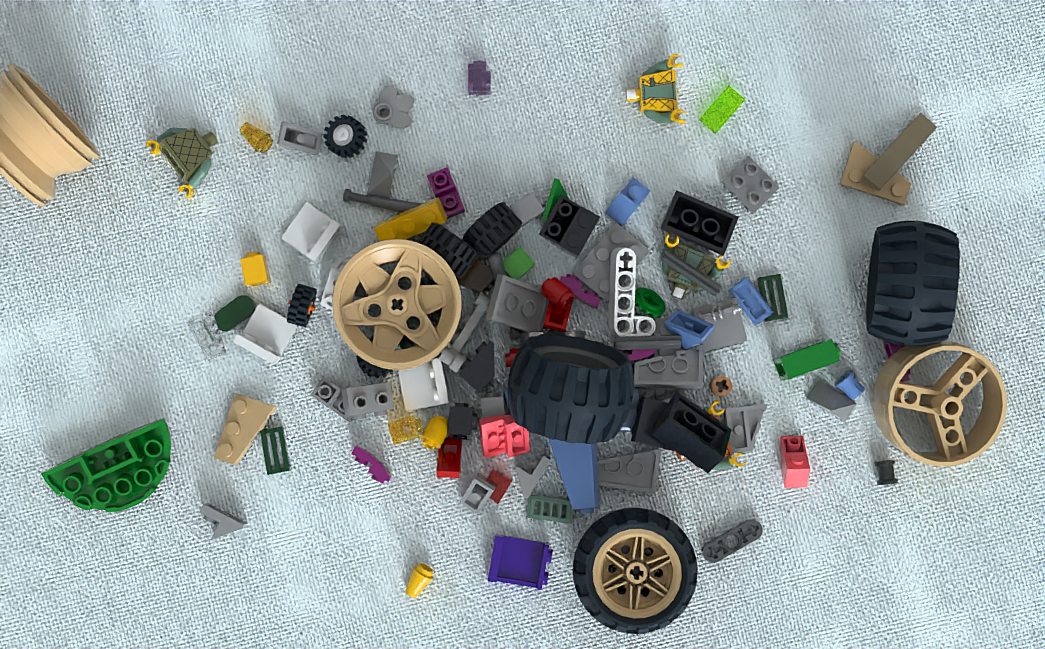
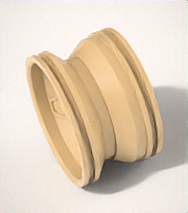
M11 62L8 65L9 71L3 69L0 72V174L28 199L44 208L48 204L47 199L52 201L56 197V177L60 174L80 172L87 166L90 167L94 164L92 158L98 160L101 158V154L67 113L26 72Z
M402 239L377 242L355 254L340 272L335 283L332 299L335 324L346 344L358 356L370 364L391 370L412 369L426 364L437 357L451 341L459 323L462 307L459 284L447 262L427 246ZM398 262L392 275H389L379 267L384 264ZM422 270L433 279L436 285H420ZM408 278L412 286L408 290L400 289L398 283L401 279ZM361 282L368 296L354 301L356 290ZM394 302H396V303H398V304H399L400 302H402V310H401V311H400L399 309L393 310V308H394L393 303H394ZM370 306H380L381 314L378 317H371L368 314ZM442 308L441 317L435 329L427 315ZM411 317H415L420 321V326L416 330H411L407 327V320ZM358 325L375 326L373 342L361 332ZM403 336L417 344L408 349L395 350Z

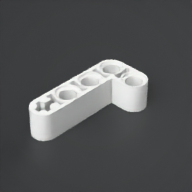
M624 247L615 248L610 257L609 329L619 336H650L656 328L654 320L642 314H634L636 255L633 250ZM627 255V259L620 260V256ZM619 267H626L627 271L619 269ZM625 274L627 281L623 286H620L618 283L619 277ZM624 297L626 304L623 308L619 309L618 300ZM620 320H624V321H625V327H624V329L621 330V331H618V329H617V324H618V322H619ZM646 320L647 327L645 330L640 331V322Z

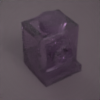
M479 60L473 61V64H468V94L491 95V86H487V84H491V71H487L486 61Z

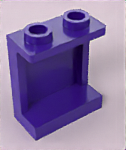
M496 534L488 581L495 583L499 581L542 590V585L547 586L549 572H546L545 568L546 562L551 563L553 549H549V543Z

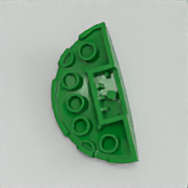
M165 418L137 427L91 447L42 472L41 475L57 495L65 496L73 501L74 506L89 511L92 509L105 510L106 512H117L131 508L147 499L157 489V486L168 471L172 446L168 425Z

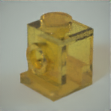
M415 415L387 423L394 445L421 437L420 432L424 431L420 418L416 419ZM405 425L411 427V432L408 434L403 431Z

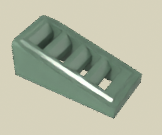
M535 495L529 496L526 518L572 524L573 508L570 500ZM535 501H540L538 514H534ZM544 502H549L547 515H543ZM553 503L558 504L556 516H552ZM562 504L567 505L565 517H561Z

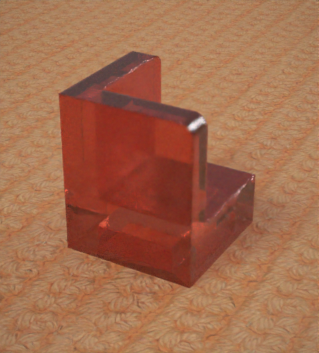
M492 469L487 478L496 483L497 486L489 498L496 504H499L512 480L497 470Z

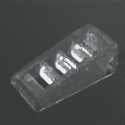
M210 309L192 317L186 322L208 361L226 353L218 326ZM215 346L216 350L212 351L210 347Z

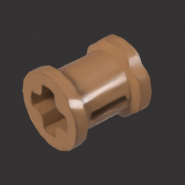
M718 376L710 381L709 387L714 395L726 396L732 390V382L726 376ZM723 380V385L726 388L725 390L718 391V386H716V382H721Z

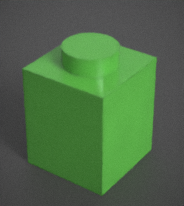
M521 247L503 261L506 276L519 280L535 266V263Z

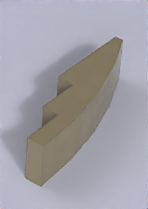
M920 112L862 177L879 192L934 132L937 126Z

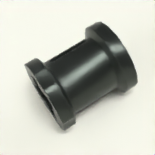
M895 460L874 462V465L877 466L879 477L877 485L898 483L893 467Z

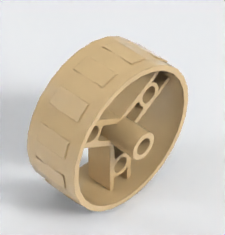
M944 340L929 345L905 346L894 353L886 361L877 376L873 389L872 405L877 426L884 437L898 448L899 451L926 464L955 466L967 463L980 456L997 438L1005 421L1007 395L1002 377L985 356L968 348V346ZM943 350H958L962 352V355L933 386H920L900 382L912 365L931 353ZM962 373H964V377L960 381V376ZM981 379L983 386L981 412L976 424L964 437L959 421V416L963 411L961 400ZM953 384L955 385L949 394L945 393L948 388ZM909 391L908 398L904 400L905 393ZM893 406L927 413L937 451L919 452L911 450L903 442L894 423ZM939 415L946 418V421L941 422ZM950 430V434L946 438V433Z

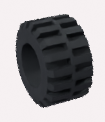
M504 202L494 205L475 221L465 232L462 240L476 250L480 260L488 258L490 253L498 251L518 232L522 221Z
M432 222L418 241V243L427 246L439 254L447 262L457 278L463 279L479 256L470 245L438 223Z

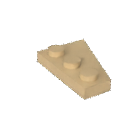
M854 141L839 184L902 206L905 205L912 183L896 172L878 192L862 177L878 158Z
M235 393L214 458L238 465L253 444L252 441L260 430L262 431L266 425L265 422L271 414L275 413L278 407Z

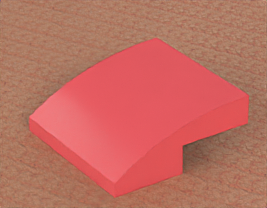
M511 415L479 419L481 451L484 458L505 452L511 458L530 452L529 431L517 425Z

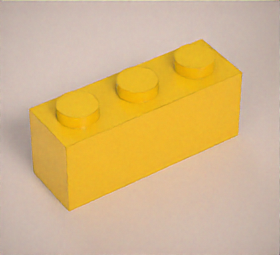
M438 197L377 223L374 231L380 242L392 239L406 240L425 232L432 222L440 225L444 224L448 217Z

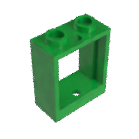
M830 339L775 358L773 361L780 380H789L840 361L839 356L841 352L836 342L833 343V340Z

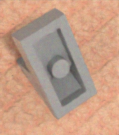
M283 121L281 122L277 144L286 150H298L311 155H318L323 133Z
M544 455L541 459L536 457L530 467L533 470L532 474L516 465L522 494L525 499H528L551 462Z
M477 473L459 503L479 514L497 484Z
M210 503L203 504L199 511L204 515L203 518L213 524L219 522L211 539L243 529L248 524Z

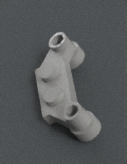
M482 292L474 303L477 305L472 315L468 313L462 321L463 330L461 333L455 332L449 342L452 344L450 350L445 348L439 357V360L449 365V369L456 373L466 359L459 351L482 315L488 312L491 298Z

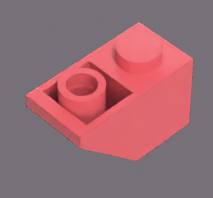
M781 436V473L784 488L807 487L810 466L804 437Z

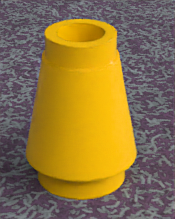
M418 563L417 566H414L405 593L410 597L416 598L433 579L434 570L424 563Z

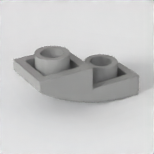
M323 376L310 395L350 422L352 416L345 417L341 394L343 389Z

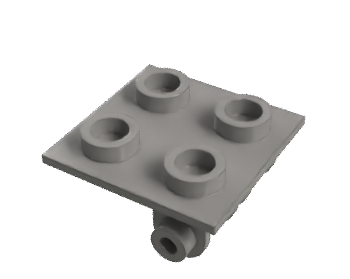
M750 156L722 181L723 188H726L731 194L734 193L732 197L735 198L737 196L739 199L737 202L741 201V205L747 212L750 211L752 214L780 188Z
M736 297L693 308L694 317L711 323L715 327L701 342L704 344V352L748 341Z

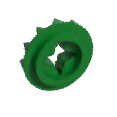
M643 287L635 290V305L639 307L638 310H642L645 315L649 314L653 318L656 316L660 317L665 312V303L656 292Z

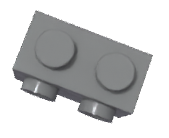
M390 382L341 390L345 417L352 416L353 420L364 419L367 413L373 412L375 417L388 415L387 410L394 409Z

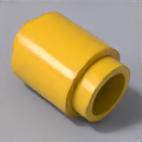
M435 415L434 418L429 420L420 437L423 441V446L430 450L439 449L448 435V419Z

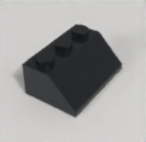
M676 190L660 229L724 256L739 217Z
M676 391L656 421L652 435L671 447L679 455L694 463L695 466L709 473L724 459L732 429Z

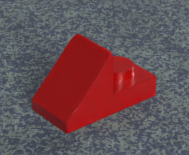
M549 301L543 327L565 332L572 304L568 308L562 309Z
M445 438L438 450L437 477H460L462 440Z

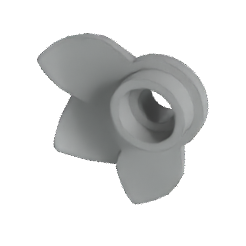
M393 85L384 88L379 94V103L373 108L374 119L380 124L389 123L395 128L410 126L413 120L407 113L414 104V97L406 94L397 95ZM382 110H387L388 115L382 117L380 115V112Z

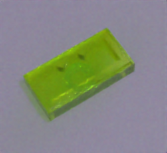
M728 85L699 118V121L716 134L742 105L745 99Z

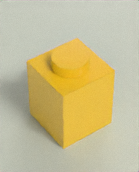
M251 252L245 254L246 258L240 259L246 286L252 287L271 283L266 256L263 254L259 255V252Z

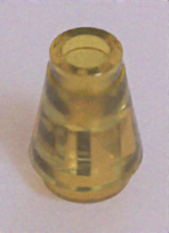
M248 122L244 123L240 128L239 132L256 152L265 153L272 146L273 139L269 133Z

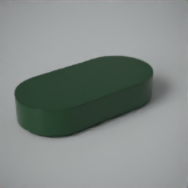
M241 295L221 308L214 315L215 327L224 332L233 330L254 313L255 303L253 299Z

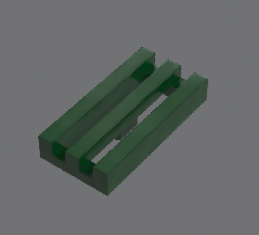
M781 274L758 277L759 291L766 302L767 296L764 281H767L771 308L774 311L773 316L766 318L765 322L788 318ZM774 279H776L781 315H778L772 283Z
M283 426L260 430L267 475L291 471ZM275 432H279L284 462L283 468L280 467ZM268 433H270L275 469H272L267 440Z

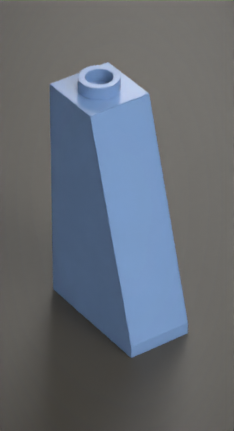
M549 439L572 508L580 509V514L594 513V508H601L597 443H568L566 441Z

